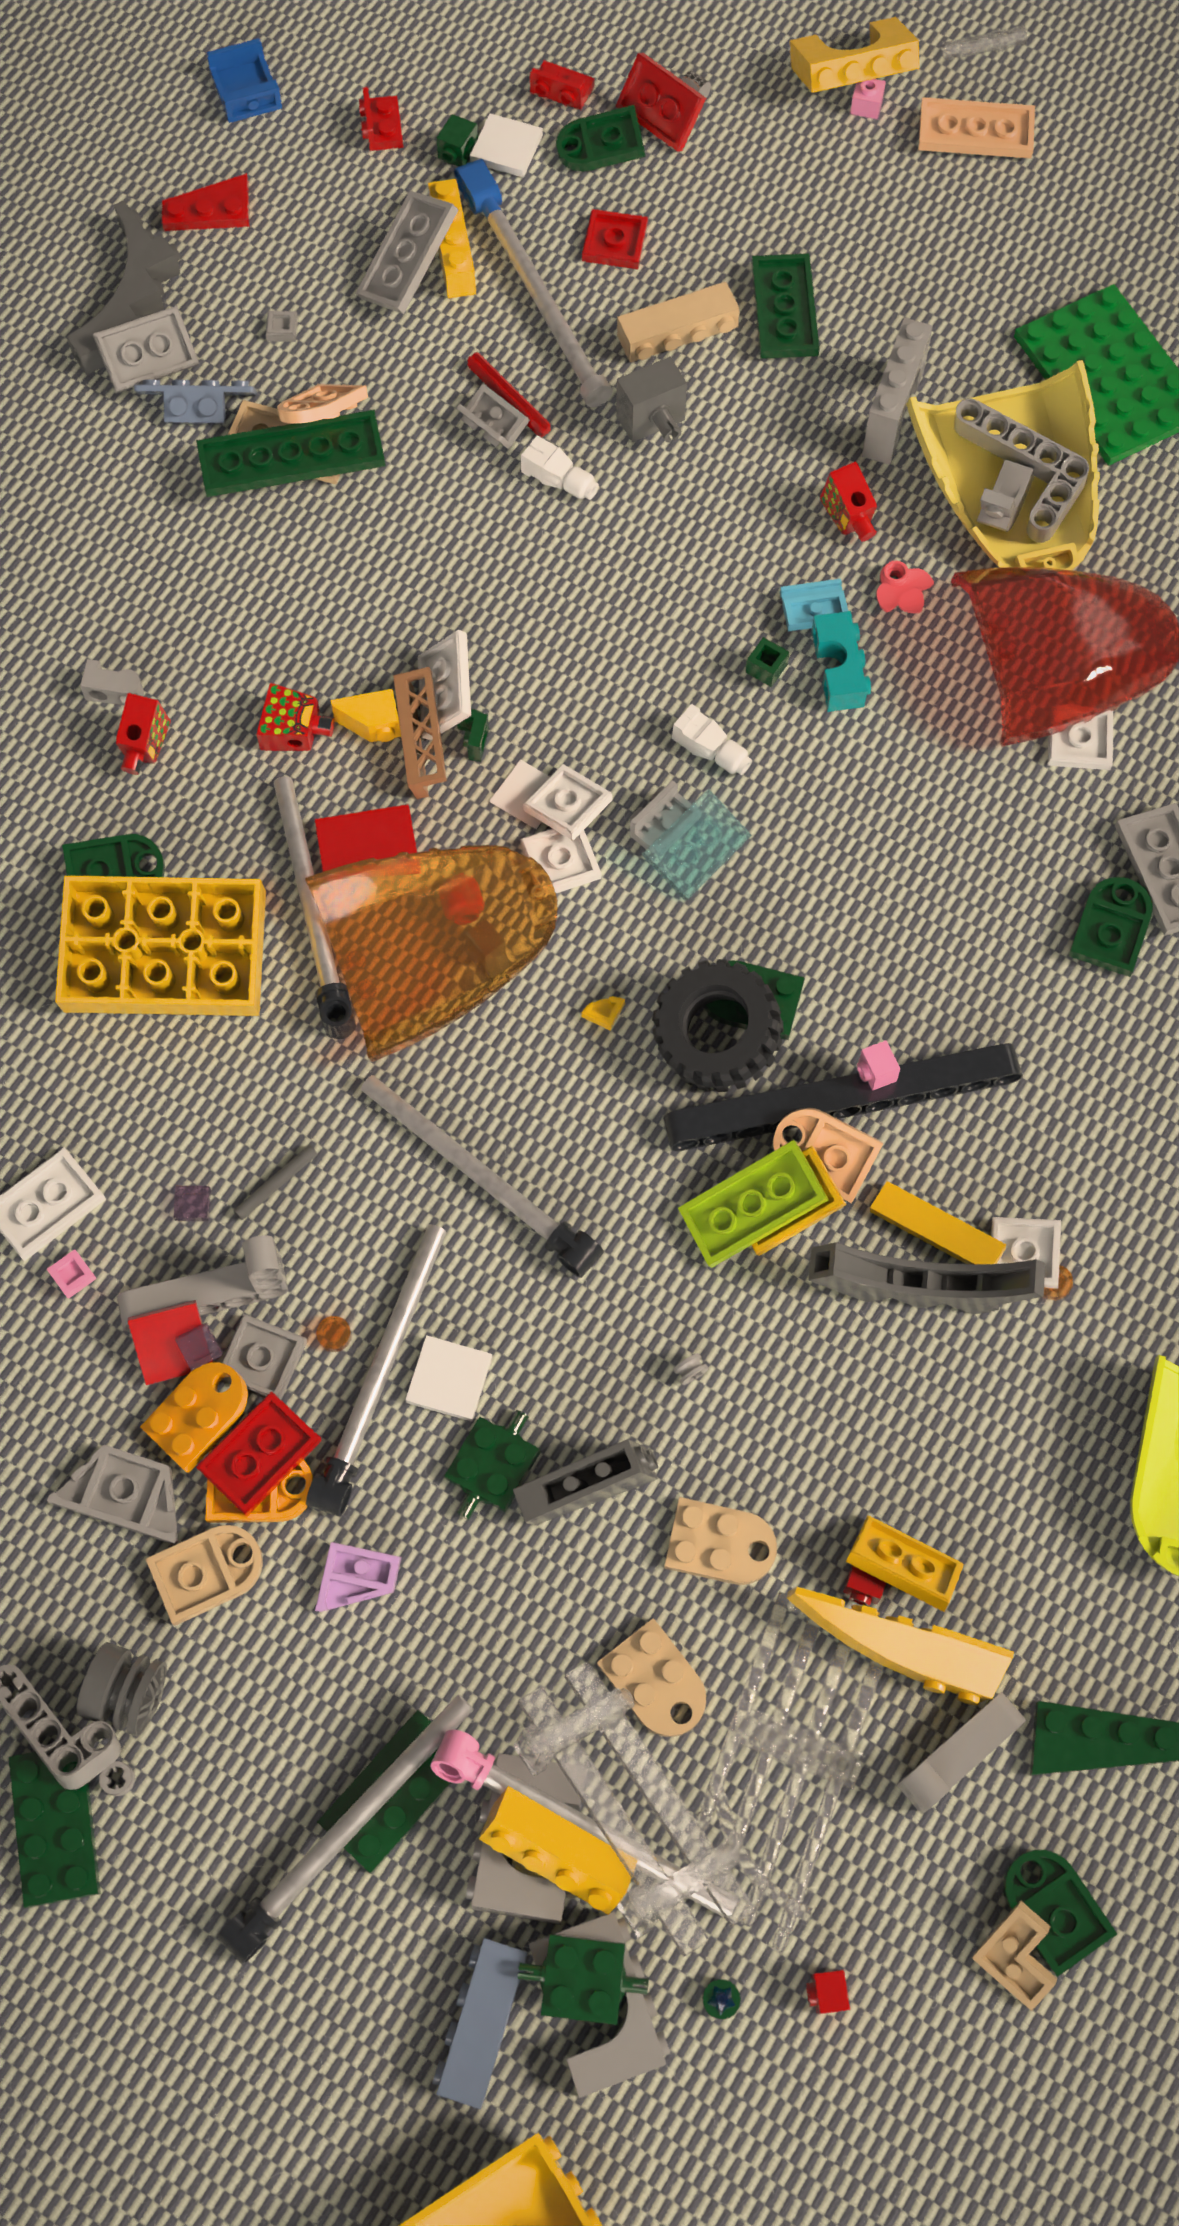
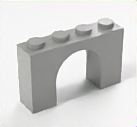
M904 317L869 411L862 457L891 464L899 442L910 393L916 395L924 373L933 325Z
M498 1753L497 1763H493L494 1765L580 1811L586 1768ZM493 1790L490 1800L483 1799L480 1822L482 1823L486 1822L492 1805L500 1796V1794ZM477 1837L473 1860L479 1861L477 1876L470 1875L466 1899L472 1900V1909L561 1925L566 1891L560 1889L555 1883L546 1878L530 1876L517 1871L507 1862L503 1853L495 1851Z
M615 1912L556 1933L558 1935L623 1943L631 1940L624 1917L617 1919ZM549 1936L529 1943L535 1965H542L547 1956ZM625 1945L624 1967L626 1976L643 1978L644 1974L637 1954L630 1957ZM625 1992L628 2007L627 2016L619 2033L603 2045L567 2058L579 2098L667 2065L664 2056L671 2053L663 2031L656 2033L651 2021V2017L656 2016L657 2012L650 1992L647 1995Z

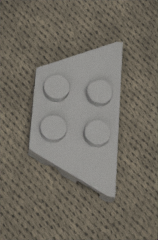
M103 1445L91 1456L90 1461L86 1465L80 1466L71 1475L72 1478L56 1493H51L47 1499L52 1505L177 1545L178 1533L172 1469L168 1465Z

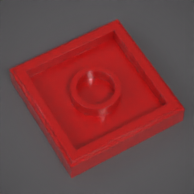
M592 209L582 251V262L639 269L648 226V217Z
M196 1300L128 1318V1325L146 1385L187 1375L195 1368L213 1362Z

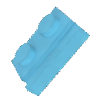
M841 578L781 587L780 597H782V606L788 631L812 628L814 615L848 611L844 590H842Z

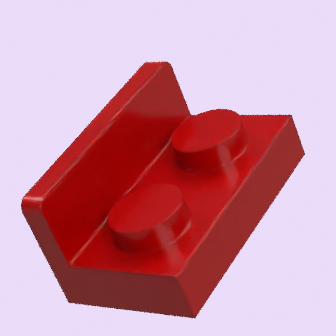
M546 60L543 61L539 69L532 68L530 71L531 93L578 110L583 108L595 87V78Z
M363 87L364 98L358 99L360 117H366V121H361L363 139H369L370 151L404 148L398 96L369 98L368 87Z

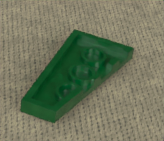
M1043 1701L1036 1702L1030 1776L1179 1762V1722Z

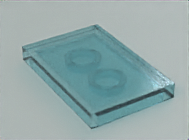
M707 789L641 855L686 901L752 835L711 790Z

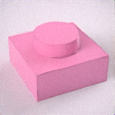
M75 1249L47 1268V1271L68 1299L96 1280L92 1271Z

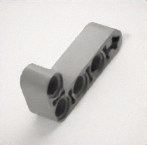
M10 1664L0 1667L1 1706L63 1788L74 1790L84 1786L117 1760L121 1752V1745L111 1725L104 1721H94L70 1737L22 1671ZM13 1685L19 1694L13 1697L7 1688L8 1686ZM37 1709L33 1716L23 1718V1715L28 1710ZM57 1735L53 1743L42 1745L47 1737ZM109 1739L104 1747L99 1749L93 1748L97 1741ZM70 1762H78L74 1770L62 1772L63 1768Z
M1000 1692L904 1777L897 1786L920 1814L925 1813L1026 1722V1719L1009 1699Z

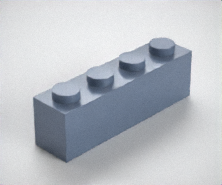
M485 1938L482 1946L474 1945L468 1967L474 1969L470 1984L463 1982L457 2000V2006L463 2007L459 2022L451 2021L445 2040V2045L451 2046L446 2062L439 2060L432 2084L439 2086L436 2095L482 2109L519 1986L518 1972H523L519 1970V1963L526 1962L527 1952Z

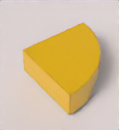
M611 996L591 1002L583 1009L581 1017L611 1031L625 1005V999Z

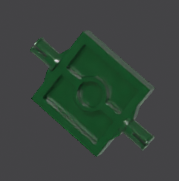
M516 1410L507 1427L495 1425L479 1416L444 1475L447 1481L460 1487L467 1495L458 1511H456L459 1516L469 1520L479 1502L491 1504L504 1512L508 1510L515 1498L513 1489L522 1486L541 1453L540 1448L523 1440L519 1435L529 1418L525 1413Z
M550 1934L548 1953L542 1965L519 1963V1970L533 1973L519 1971L518 1980L540 1981L543 1993L541 2016L617 2025L619 2004L624 1996V1992L647 1995L648 1987L634 1986V1984L648 1986L649 1978L626 1976L624 1967L626 1943Z

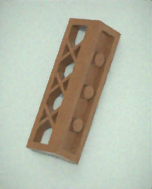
M430 667L393 675L407 783L416 799L429 797V785L447 781L433 676ZM425 678L424 688L416 695L411 682ZM420 704L429 708V713L422 723L419 722L417 712ZM424 731L433 736V741L426 750L422 749L421 735ZM428 759L436 763L437 773L426 775L425 763Z

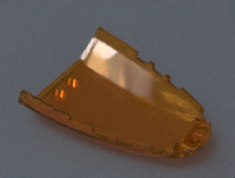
M469 845L461 846L457 849L440 850L438 848H430L426 852L411 854L400 852L394 857L379 860L370 858L305 878L326 926L363 1031L367 1048L366 1053L371 1062L391 1055L433 1035L485 1002L539 956L547 946L556 928L558 899L549 875L531 856H524L504 846Z

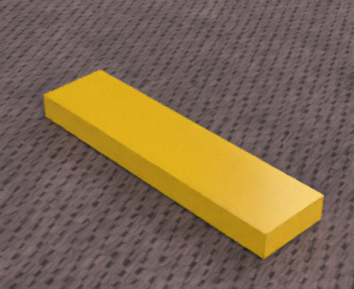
M886 1181L870 1207V1212L965 1264H997L1006 1249L1005 1243Z

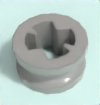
M699 1353L684 1359L673 1369L675 1374L681 1375L680 1382L682 1385L693 1382L708 1371V1366L701 1364L700 1360L702 1357Z
M115 1761L100 1773L99 1783L106 1793L113 1796H123L133 1788L135 1774L129 1765ZM119 1768H122L124 1770L122 1777L126 1780L125 1784L122 1787L116 1785V1789H112L110 1787L112 1780L109 1778V1775L112 1771L119 1773Z

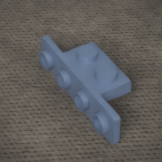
M152 379L142 380V385H134V391L138 394L164 395L165 423L225 424V395H257V389L249 386V381L240 380L231 381V386H219V381L202 380L201 386L190 385L188 380H172V385H160V380Z

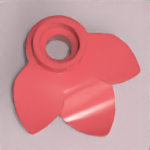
M891 561L880 572L881 585L877 589L876 597L879 606L885 612H890L898 606L907 613H921L924 606L922 591L931 588L934 585V581L927 572L920 568L908 569L901 561ZM891 576H896L899 579H893Z

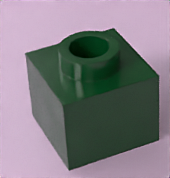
M763 637L747 658L745 673L772 687L787 667L790 652Z

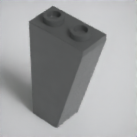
M627 1439L513 1489L525 1523L538 1525L657 1480L655 1469L658 1468V1463L651 1449L646 1450L645 1446Z

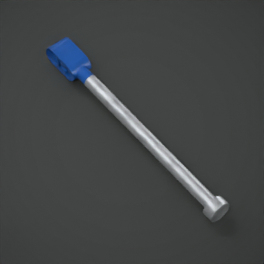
M478 159L454 168V176L457 180L458 188L474 215L484 213L582 384L580 394L589 407H598L604 404L612 396L613 390L605 376L596 374L500 208V205H502L500 189L483 159Z

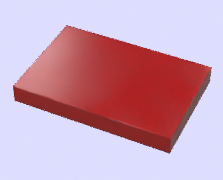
M638 53L615 107L619 109L634 105L638 123L674 150L680 152L683 151L706 101V97L645 53Z
M409 804L315 819L324 880L419 865Z
M271 1391L196 1468L247 1517L322 1439Z

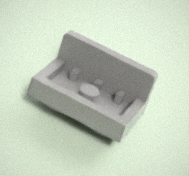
M484 384L480 386L466 407L460 403L456 407V409L464 414L460 420L474 431L478 426L483 429L485 433L482 437L495 447L501 443L509 449L530 421L525 415Z
M673 780L666 787H659L653 794L651 802L645 808L639 807L630 818V837L657 859L701 817V811L677 792L678 784Z

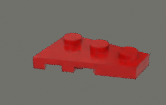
M247 173L162 200L163 230L181 231L250 227L249 180Z

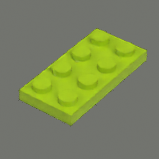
M792 1140L678 1207V1210L707 1265L713 1268L829 1199L798 1143Z

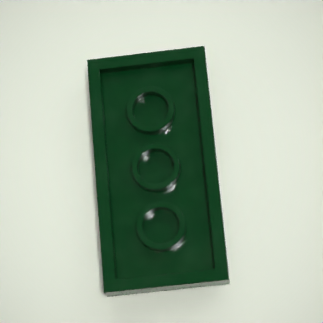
M810 253L752 256L751 266L760 359L819 356L820 347Z
M417 1710L317 1823L328 1832L426 1729L431 1721L422 1712ZM438 1748L343 1847L370 1874L379 1867L452 1784L437 1776L431 1769V1763Z
M36 1752L9 1756L23 1907L29 1909L100 1895L89 1783L87 1782L78 1789H65L58 1783ZM70 1762L63 1768L62 1772L74 1770L78 1762Z

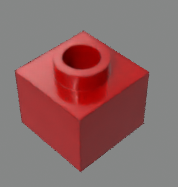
M852 1565L843 1593L849 1594V1600L856 1604L868 1607L871 1603L877 1605L881 1600L886 1582Z
M844 1970L811 1974L812 1982L806 1983L809 2007L816 2006L817 2014L850 2010Z

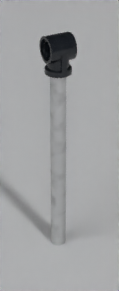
M284 776L274 781V787L320 983V988L315 992L319 1016L327 1035L334 1039H344L354 1032L356 1020L347 985L339 982L293 781L290 777ZM337 1014L345 1015V1017L338 1022L330 1021L331 1018Z
M374 1075L368 1077L363 1083L361 1091L547 1240L545 1248L550 1252L556 1251L558 1253L557 1259L572 1274L582 1278L604 1253L602 1247L591 1236L581 1230L577 1233L571 1230L572 1225L567 1221L559 1225Z
M432 1224L427 1226L334 1457H325L323 1462L325 1466L324 1472H318L315 1475L308 1491L307 1506L341 1517L348 1505L352 1492V1484L349 1482L351 1477H356L358 1468L353 1465L447 1233L439 1226Z
M459 1694L263 1900L255 1897L250 1902L251 1907L247 1912L244 1909L241 1910L220 1930L216 1937L241 1965L248 1962L270 1938L267 1933L271 1929L276 1930L282 1924L278 1916L440 1746L445 1733L448 1730H455L474 1710Z

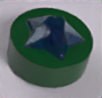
M719 1979L712 1981L706 1986L702 2002L704 2009L711 2017L724 2020L736 2014L740 2007L741 1997L739 1990L732 1982Z

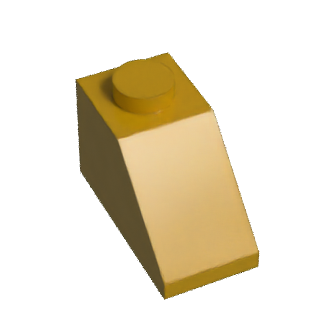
M392 689L331 700L335 722L369 742H388L394 738L401 737L400 723Z

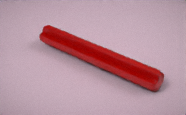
M474 352L472 356L468 357L467 366L492 391L530 420L527 426L536 435L543 438L546 434H549L551 424L480 353Z

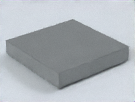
M243 1314L221 1363L232 1367L242 1376L246 1383L247 1391L264 1398L272 1391L278 1398L282 1399L307 1344V1339ZM225 1377L221 1381L231 1384L232 1380L231 1377Z

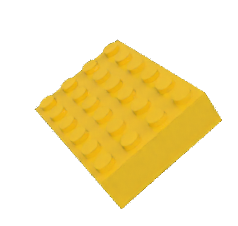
M64 876L55 1003L64 1013L260 1016L266 890L261 879Z

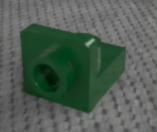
M471 709V716L458 723L457 728L465 731L463 747L468 749V760L481 762L489 733L488 714Z

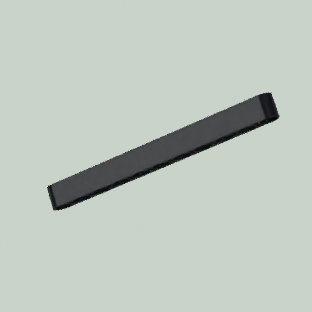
M1005 1043L900 1064L897 1081L873 1091L868 1081L863 1082L859 1073L678 1109L664 1115L663 1120L670 1149L672 1151H685L773 1133L787 1114L801 1108L818 1109L837 1119L1003 1086L1020 1080L1023 1075L1014 1045ZM789 1125L784 1130L797 1128V1126Z

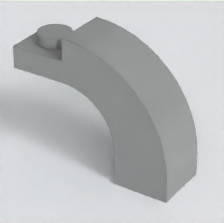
M1004 460L993 490L984 489L980 499L981 511L977 522L1008 532L1015 523L1034 479V469Z

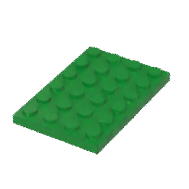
M1115 284L1015 329L1014 338L1045 380L1070 368L1076 361L1083 360L1096 419L1094 426L1095 441L1099 447L1098 453L1108 466L1179 433V368Z

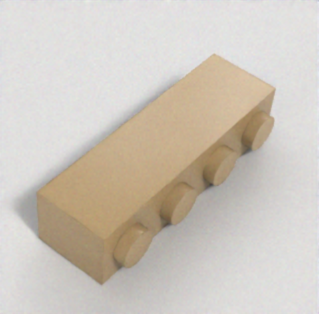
M722 282L618 316L617 337L630 363L637 360H645L652 355L664 351H672L680 346L692 342H700L707 337L719 333H727L732 329L738 328L740 308L727 282Z

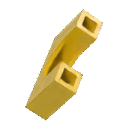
M897 17L869 22L870 46L853 50L830 48L817 35L790 40L791 69L812 93L919 69V40Z

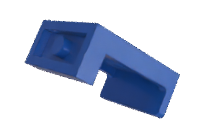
M259 38L206 53L210 74L229 123L282 109L279 86L276 79L273 80Z

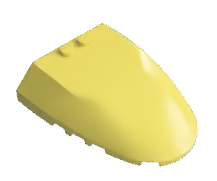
M1083 360L1076 361L1070 368L1040 383L972 397V399L982 402L1082 456L1089 464V472L1084 489L1052 538L1043 543L1035 542L1029 538L1027 525L1031 510L1046 489L1048 483L1034 476L1021 511L1008 532L977 522L981 511L980 499L984 489L993 490L1004 459L956 433L954 429L957 405L962 400L932 405L917 402L916 396L910 397L906 406L926 461L940 489L970 535L998 567L1015 577L1026 580L1045 581L1064 576L1083 561L1094 542L1097 531L1099 500H1097L1100 479V472H1097L1099 447L1096 444L1094 433L1096 419ZM972 416L962 417L965 420L975 419ZM998 430L988 431L989 433L994 435L1001 433ZM1024 444L1014 445L1019 449L1027 448ZM1049 458L1041 459L1045 463L1054 462ZM1075 472L1067 473L1070 477L1073 478L1080 476ZM1052 497V499L1056 502L1064 501L1062 497ZM1042 520L1035 522L1039 526L1049 525Z

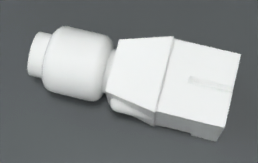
M538 435L521 455V472L529 477L537 478L542 484L559 489L563 487L566 492L579 499L587 498L591 500L598 490L599 484L594 481L592 474L580 467H573V462L559 447Z
M693 704L687 708L673 725L672 739L690 751L692 755L709 760L715 758V762L731 774L737 772L743 775L752 763V759L748 757V751L733 740L726 741L727 735L718 724L703 715L700 709Z

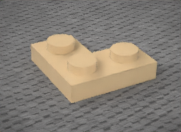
M1020 1900L975 1951L972 1959L1032 2011L1055 1986L1057 1978L1030 1955V1952L1049 1932L1051 1926Z

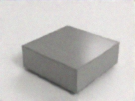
M268 311L266 324L267 341L296 342L297 311Z

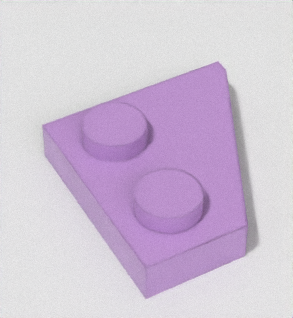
M331 1542L315 1611L322 1612L394 1593L402 1557Z

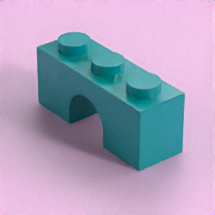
M851 611L814 615L811 633L816 658L831 657L837 659L842 664L839 667L825 669L822 687L827 712L863 708L866 696L871 694V682L869 676H864L863 668H865V653L863 649L858 648L857 641L860 640L858 623H853Z

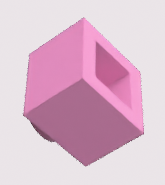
M871 79L856 83L850 114L878 119L886 81Z
M887 1040L862 1049L859 1063H857V1070L862 1081H868L872 1091L894 1083L898 1079L900 1067Z

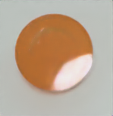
M1059 1265L1058 1289L1044 1287L1045 1298L1061 1300L1069 1294L1073 1286V1277L1067 1268Z
M329 1316L323 1319L316 1330L320 1346L329 1352L342 1351L349 1345L352 1338L349 1324L339 1316Z

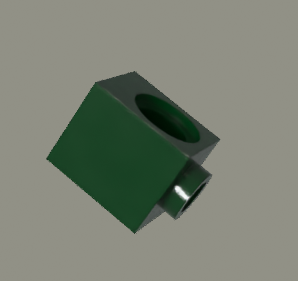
M451 114L436 137L438 159L458 167L465 165L478 139L477 123Z

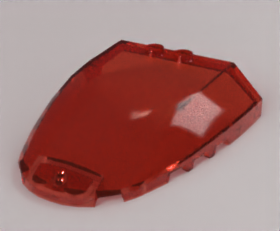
M1004 567L954 572L950 581L952 587L960 586L970 596L1000 692L1002 715L1001 747L1064 731L1068 726L1082 721L1087 723L1097 715L1109 710L1114 711L1120 705L1131 699L1136 700L1159 686L1169 677L1179 661V622L1176 615L1159 595L1141 585L1121 578L1046 567Z

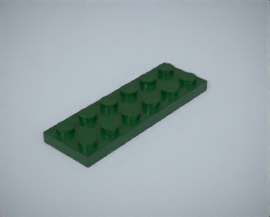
M375 410L340 415L331 419L293 423L196 440L207 497L386 466Z

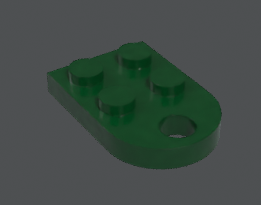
M634 105L573 120L561 129L556 139L557 153L561 163L574 171H591L646 157ZM570 145L577 146V148L572 151L564 150L566 147Z
M124 834L62 845L67 876L164 877L165 861L161 851L153 841L139 834ZM146 856H152L157 860L155 869L150 872H144L139 867L141 859Z
M1112 877L1099 882L1092 889L1087 899L1068 956L1131 977L1153 911L1151 898L1144 887L1134 880L1124 877ZM1124 889L1131 894L1132 899L1122 901L1117 898L1115 891Z
M728 961L730 966H734L736 962L745 965L749 972L755 971L762 977L764 983L768 984L781 1011L780 1016L783 1021L784 1032L780 1033L781 1039L789 1040L805 977L742 961ZM717 1000L703 1006L705 1011L714 1020L726 1025L747 1029L748 1015L739 1003L731 1000Z
M1049 1850L1029 1851L1018 1856L1008 1867L1003 1880V1893L1006 1904L1010 1911H1012L1021 1900L1051 1926L1049 1932L1035 1949L1055 1977L1060 1976L1118 1934L1074 1868L1059 1854ZM1026 1861L1034 1862L1040 1869V1878L1035 1884L1027 1883L1021 1876V1867Z

